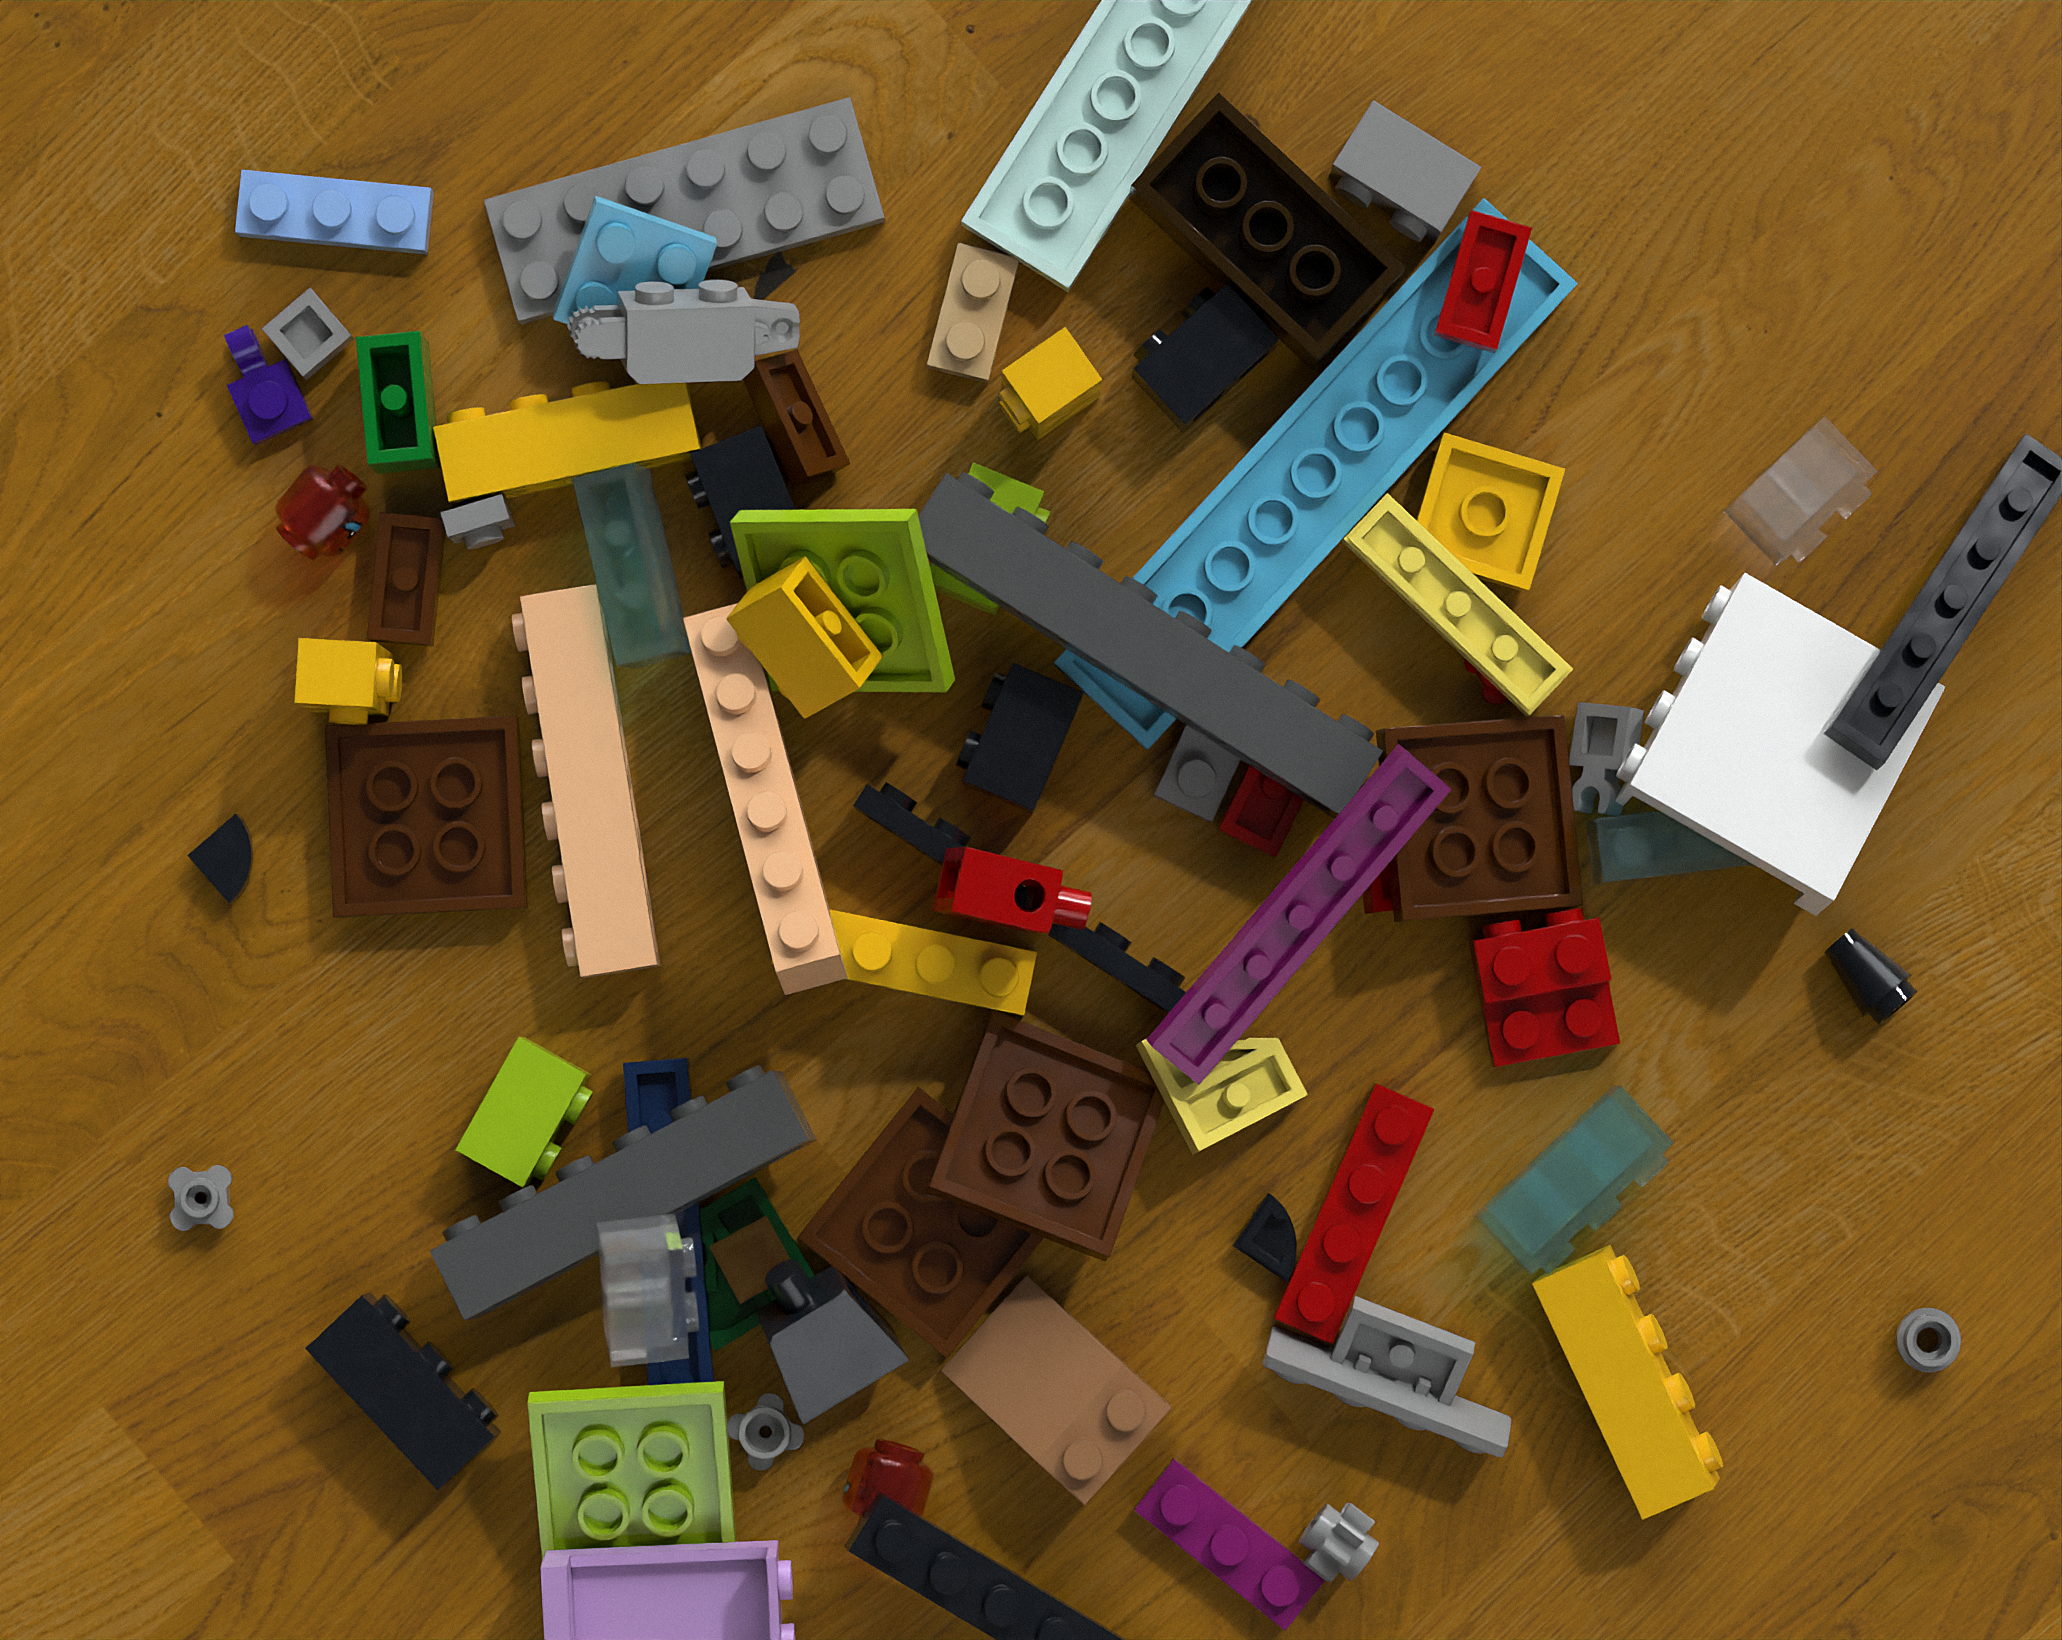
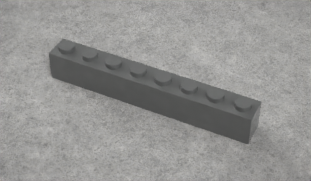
M961 472L958 479L945 473L918 516L930 563L1330 817L1336 818L1355 796L1383 750L1370 743L1374 733L1369 728L1345 714H1341L1337 721L1316 708L1320 698L1314 693L1289 679L1283 687L1262 674L1266 667L1263 661L1239 646L1233 645L1231 650L1227 652L1207 638L1212 630L1188 613L1179 610L1174 618L1156 607L1153 603L1158 596L1140 582L1125 576L1122 582L1119 583L1099 570L1103 563L1101 558L1073 541L1069 543L1066 549L1045 536L1049 526L1030 512L1016 507L1013 513L1010 514L990 501L995 492L980 480L965 472Z

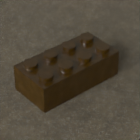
M1220 93L1200 111L1130 187L1129 199L1222 286L1228 283L1274 332L1279 340L1311 370H1314L1393 287L1406 268Z

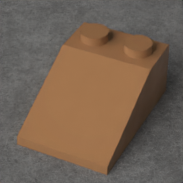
M1027 1274L941 1369L954 1384L1084 1505L1087 1504L1171 1409L1170 1404Z

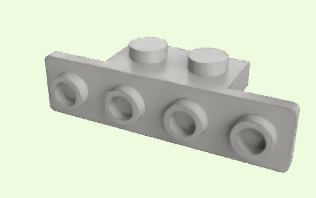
M1355 1296L1333 1348L1274 1326L1270 1332L1262 1364L1266 1368L1274 1370L1279 1377L1288 1382L1296 1384L1308 1383L1334 1393L1339 1400L1355 1407L1367 1406L1393 1416L1400 1424L1410 1429H1427L1453 1439L1460 1447L1473 1453L1481 1454L1486 1452L1497 1457H1503L1508 1447L1511 1418L1508 1415L1456 1396V1392L1474 1354V1341Z

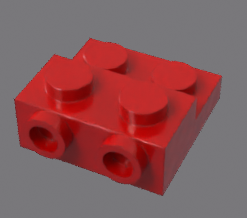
M1583 908L1545 914L1547 927L1523 932L1520 919L1482 926L1484 939L1469 942L1492 1067L1621 1044L1609 981L1612 979L1600 917L1585 920Z

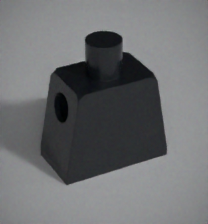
M789 1259L777 1264L767 1273L765 1283L774 1295L775 1300L763 1306L757 1313V1316L787 1391L803 1424H806L909 1361L891 1325L837 1268H826L809 1279L799 1262L795 1259Z

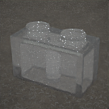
M1824 416L1733 501L1724 512L1776 566L1790 555L1800 563L1827 537L1819 527L1836 511L1845 520L1871 496L1872 492L1865 484L1878 471Z
M675 1214L597 1222L603 1331L611 1367L689 1358L688 1332L699 1331L695 1293H685V1278L696 1277V1262L692 1238H680Z

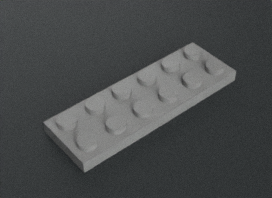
M850 97L484 200L520 325L553 316L555 305L595 196L716 237L717 246L707 272L885 222Z

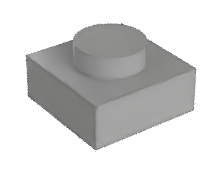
M311 288L262 328L306 380L355 340Z
M502 494L440 512L447 537L454 544L465 541L467 549H476L497 543L504 539L501 530L515 526L509 502Z

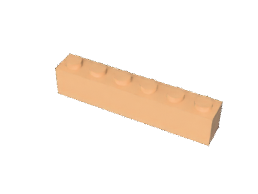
M594 584L520 596L523 613L512 614V624L518 652L529 650L532 675L522 677V687L528 715L539 713L542 738L532 740V750L538 778L549 776L552 801L542 803V813L548 841L559 839L562 864L552 866V875L558 904L569 902L572 928L562 929L568 967L579 965L580 977L583 978L661 966L602 592Z
M736 603L683 618L775 971L784 994L788 995L846 979L848 976L766 670L751 650L741 643L736 631L726 620L738 604Z

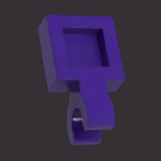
M248 325L224 335L230 351L244 378L228 384L227 387L253 444L258 445L314 420L288 361L284 359L269 366L253 329H250Z

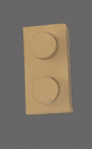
M958 243L927 362L928 369L989 383L1019 266V259L1014 256Z

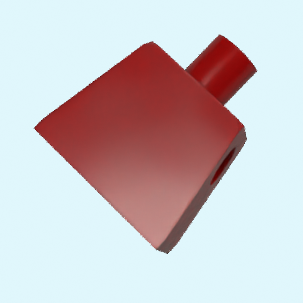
M969 847L946 848L932 911L1033 934H1049L1052 923L1083 930L1091 909L1092 893L1062 886L1063 870ZM1018 885L1026 886L1029 893V899L1024 908L1017 906L1015 902V890Z

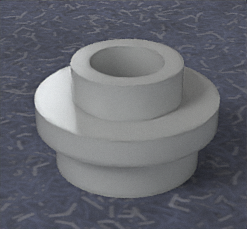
M1920 1308L1910 1312L1901 1320L1896 1331V1348L1902 1360L1910 1367L1922 1372H1936L1948 1367L1956 1359L1961 1346V1334L1956 1322L1947 1313L1935 1308ZM1930 1327L1937 1334V1344L1932 1350L1923 1352L1918 1347L1916 1338L1922 1329Z

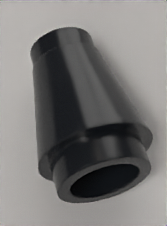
M1854 928L1842 935L1824 952L1832 961L1831 964L1861 1015L1864 1017L1869 1014L1878 1025L1892 1016L1917 993V990L1908 981L1912 975L1866 938L1861 937Z

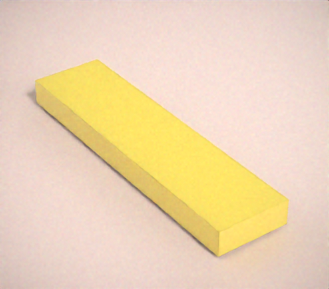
M1388 493L1342 540L1353 553L1525 716L1528 717L1573 670L1567 662Z

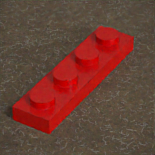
M1374 1083L1274 1312V1319L1328 1343H1334L1433 1115L1434 1108Z

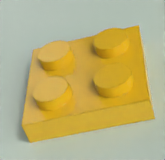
M1443 432L1416 520L1477 578L1527 593L1532 584L1565 468Z

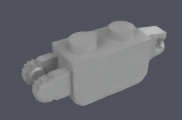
M706 280L699 283V289H674L671 284L664 282L639 283L635 286V291H617V305L593 306L591 309L587 308V306L584 309L578 308L577 312H572L573 316L568 318L570 323L567 324L570 337L573 338L574 345L580 355L585 354L586 358L593 357L594 360L598 356L601 359H620L626 372L639 384L741 381L754 369V356L798 348L800 338L799 311L795 304L751 299L744 287H737L736 283L728 280Z

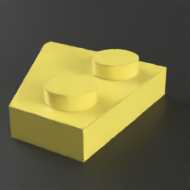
M1247 1038L1246 1040H1237L1200 1085L1155 1050L1146 1039L1136 1044L1192 1155L1308 1095L1279 1038Z

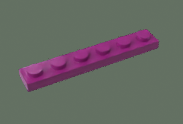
M1398 744L1146 1039L1149 1044L1200 1085L1452 789Z

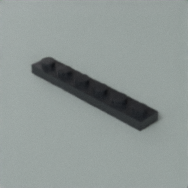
M2026 433L2016 443L1824 732L1827 737L1875 770H1878L1885 764L2062 495V458Z
M885 782L880 791L867 784L853 804L854 808L941 866L943 865L946 848L966 847L971 839L970 836L941 817L931 826L911 813L917 802L889 783ZM1018 885L1015 890V902L1017 906L1024 908L1028 902L1029 893L1026 887ZM1099 922L1095 930L1092 931L1086 926L1083 930L1052 923L1050 933L1047 935L1166 1013H1169L1186 994L1184 990L1179 988L1185 979L1183 975L1155 957L1151 959L1148 966H1145L1125 952L1132 942L1105 924Z
M878 1491L845 1544L848 1552L996 1640H1127L881 1491Z

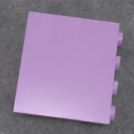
M778 1540L546 1550L540 1567L544 1640H796L794 1623L782 1624L781 1600L793 1599V1576L791 1560L779 1561Z

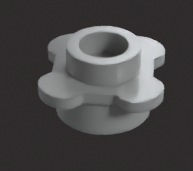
M214 1165L208 1171L192 1172L187 1167L175 1169L168 1179V1185L174 1191L175 1208L170 1213L171 1223L182 1231L190 1230L195 1224H211L217 1229L227 1227L234 1218V1210L229 1205V1186L233 1181L231 1172L221 1165ZM200 1191L207 1195V1201L204 1204L197 1203L195 1199L196 1194Z
M774 1393L763 1394L759 1398L756 1407L746 1414H734L728 1422L729 1436L740 1440L742 1447L748 1453L747 1460L749 1465L757 1470L770 1468L774 1457L786 1449L795 1450L799 1448L804 1439L802 1427L791 1423L783 1411V1399ZM764 1425L772 1429V1434L768 1438L762 1437L759 1432L760 1428Z

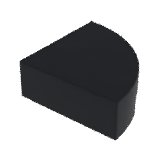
M234 814L187 855L230 904H233L245 891L253 865L252 836L245 821L239 814Z
M1267 1193L1232 1246L1287 1282L1296 1261V1234L1286 1209L1275 1197Z

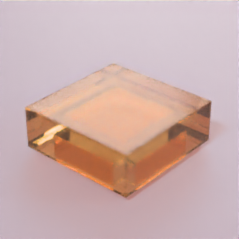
M767 1215L710 1246L713 1255L740 1303L768 1289L765 1283L767 1273L777 1264L791 1259Z

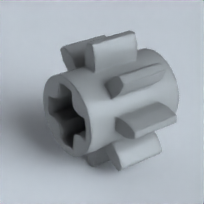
M1347 1502L1340 1512L1326 1503L1311 1520L1298 1541L1311 1551L1303 1561V1564L1330 1583L1338 1572L1349 1581H1352L1366 1566L1379 1545L1377 1540L1367 1534L1375 1521L1352 1503L1349 1504Z

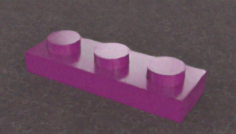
M1172 1458L1134 1506V1510L1285 1631L1325 1581L1305 1566L1300 1558L1175 1458Z

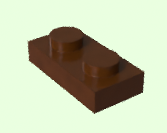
M798 350L754 361V369L743 378V381L792 487L835 474L848 466L850 461Z
M380 512L367 631L368 640L428 647L434 646L446 531L442 518Z

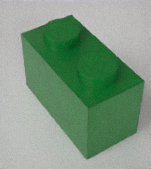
M420 331L356 337L367 464L377 474L440 468V458L433 429L437 425L429 342Z

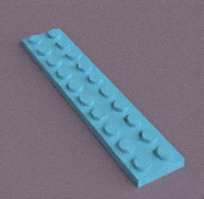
M1485 198L1473 209L1474 211L1508 220ZM1467 216L1135 574L1133 579L1148 587L1158 596L1153 605L1175 618L1179 610L1207 625L1212 630L1207 639L1229 652L1233 645L1243 648L1578 283L1529 239L1497 351L1492 353L1433 336L1468 218ZM1067 649L1054 662V666L1146 750L1176 720L1170 714Z

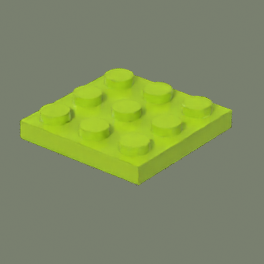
M917 509L740 510L730 521L747 591L762 580L806 556L883 655L860 689L854 692L948 691L955 681V676ZM767 672L771 690L779 691L775 681Z
M724 1381L529 1392L527 1405L542 1561L546 1550L737 1542Z

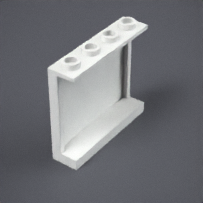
M1744 573L1730 590L1720 585L1708 603L1701 618L1709 622L1710 626L1701 642L1693 637L1690 639L1677 660L1673 671L1682 675V678L1673 694L1663 690L1650 710L1645 724L1654 729L1644 748L1635 743L1623 760L1616 777L1625 781L1615 802L1623 806L1632 796L1640 799L1799 890L1800 892L1794 904L1817 916L1835 900L1939 701L1945 686L1937 683L1885 764L1878 770H1875L1827 737L1824 732L1879 649Z

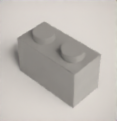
M1373 100L1333 163L1329 177L1338 182L1335 190L1350 202L1362 208H1367L1371 202L1392 215L1389 223L1400 233L1415 241L1420 242L1426 236L1436 242L1476 179L1481 166Z

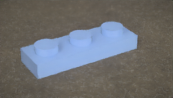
M241 170L235 233L239 237L428 255L434 192L429 187Z

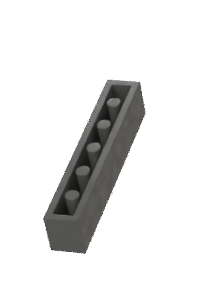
M760 1065L753 1067L728 1080L726 1085L730 1093L708 1104L703 1095L696 1097L670 1111L669 1115L673 1123L651 1134L647 1125L639 1127L613 1141L612 1144L616 1153L595 1164L590 1155L580 1158L555 1172L559 1183L538 1194L533 1185L528 1186L498 1202L503 1211L499 1215L483 1223H480L477 1215H474L444 1230L442 1234L446 1242L430 1250V1253L463 1319L471 1320L484 1316L816 1141L817 1139L783 1072L772 1070L764 1074Z

